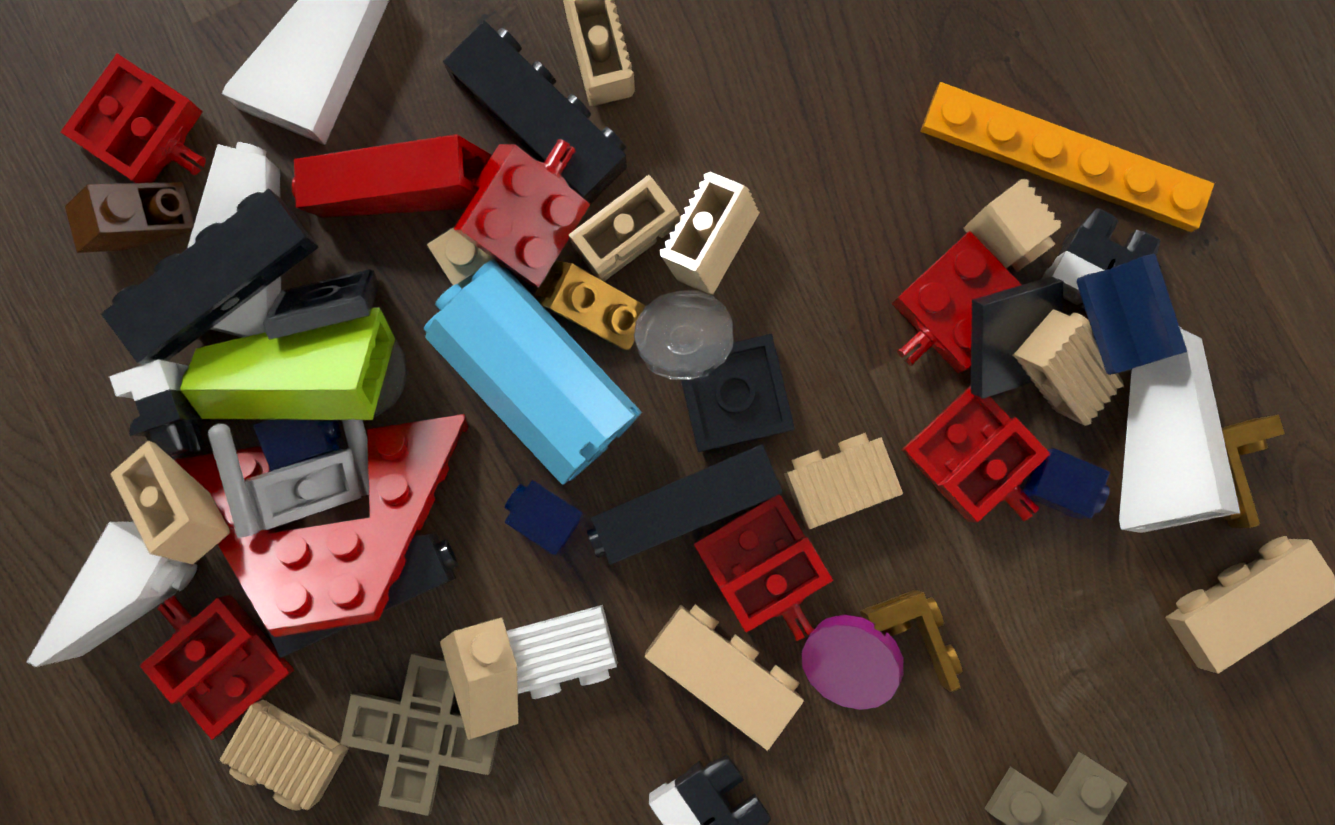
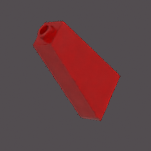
M455 134L294 159L295 176L292 180V193L296 200V208L322 218L466 209L478 191L473 185L492 155L460 135Z

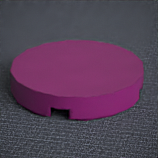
M849 615L826 618L810 633L802 650V668L810 684L823 697L843 707L859 710L876 708L892 699L904 674V658L896 641L888 633L884 636L880 631L874 629L876 624L865 618Z

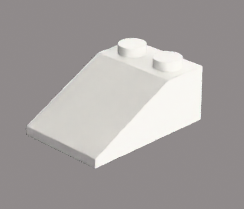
M109 522L27 662L38 667L85 655L176 594L178 590L182 591L186 588L197 571V565L151 555L134 522Z

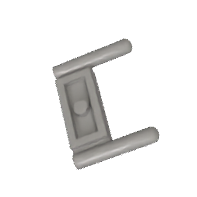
M342 420L349 448L340 449L246 479V481L243 478L230 428L225 424L212 426L209 429L208 435L237 537H247L260 530H268L359 499L361 496L369 495L368 440L363 420Z

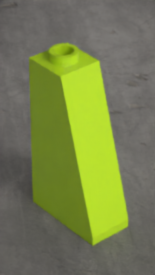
M380 307L372 308L368 316L269 340L266 332L204 346L196 348L189 368L183 374L180 390L202 419L373 420L395 337Z

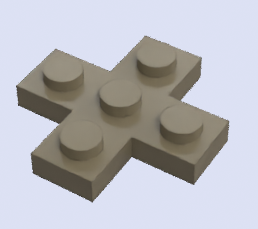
M416 652L411 654L401 701L360 692H354L350 696L340 745L389 755L378 806L428 816L432 811L441 766L489 775L492 770L500 730L468 740L461 714L453 712L456 696L445 658Z
M1078 751L1053 794L1010 766L984 809L1006 825H1102L1127 785V782Z

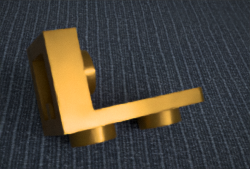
M555 261L541 285L534 287L531 293L548 313L563 316L624 350H629L632 347L649 311L648 307L573 263Z
M1279 415L1255 418L1222 428L1240 513L1222 516L1224 520L1228 521L1231 528H1252L1260 525L1239 455L1267 449L1266 439L1285 434Z
M913 590L860 610L862 618L875 623L874 629L881 631L884 636L886 633L894 636L909 630L912 627L909 620L915 618L941 686L949 692L961 689L956 675L962 673V667L952 645L944 646L938 627L944 625V621L933 597L926 599L924 592Z

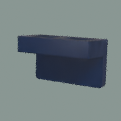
M1155 254L1142 256L1114 268L1077 278L1076 282L1105 371L1108 375L1188 352Z

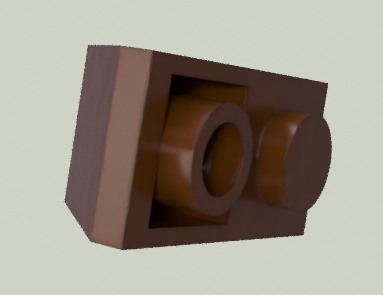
M183 182L87 184L65 206L77 253L128 250L191 232L194 227Z

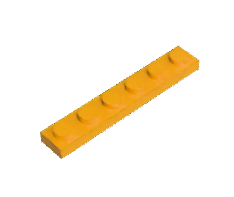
M940 82L936 88L920 131L1189 232L1199 228L1215 184Z

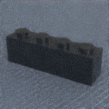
M484 20L443 60L450 78L537 161L545 162L557 139L564 140L570 144L569 146H573L576 152L565 166L561 176L571 189L591 205L627 168L626 154L623 153L626 149L625 144L608 127L600 131L588 119L591 116L588 108L575 95L570 94L566 98L553 86L557 82L543 64L536 60L531 65L519 54L522 47L507 30L501 27L496 32Z
M268 188L263 193L256 192L244 198L238 204L235 214L223 223H214L204 228L196 236L195 244L181 254H172L164 258L155 266V273L140 285L135 284L124 288L112 299L113 305L103 311L101 315L137 363L144 365L156 360H170L319 248L284 200Z

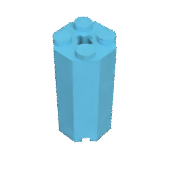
M494 259L485 263L474 274L472 282L463 289L459 284H455L446 290L435 303L440 311L424 326V330L427 332L425 338L562 485L566 484L568 480H573L609 448L608 445L616 436L619 438L642 413L506 267H501Z

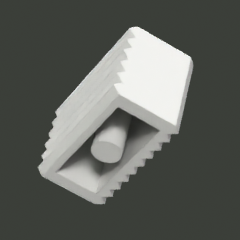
M603 605L506 631L517 665L518 694L530 691L532 699L558 693L561 691L560 682L578 677L581 686L610 678L608 669L615 668L618 664Z

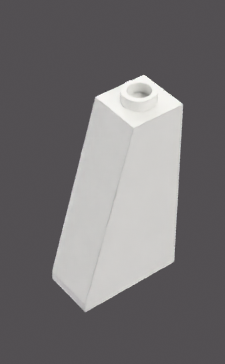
M298 0L224 87L222 95L241 111L325 145L389 0Z
M237 142L236 149L220 144L217 145L187 249L196 243V236L204 228L214 223H223L235 214L238 204L247 196L256 192L263 193L269 188L280 197V169L266 157L267 152L265 150L243 142ZM281 276L212 327L211 330L242 338L266 332L263 322L281 291Z
M1181 327L1180 330L1188 352L1133 368L1131 372L1119 515L1121 530L1143 533L1240 513L1202 338L1182 330Z

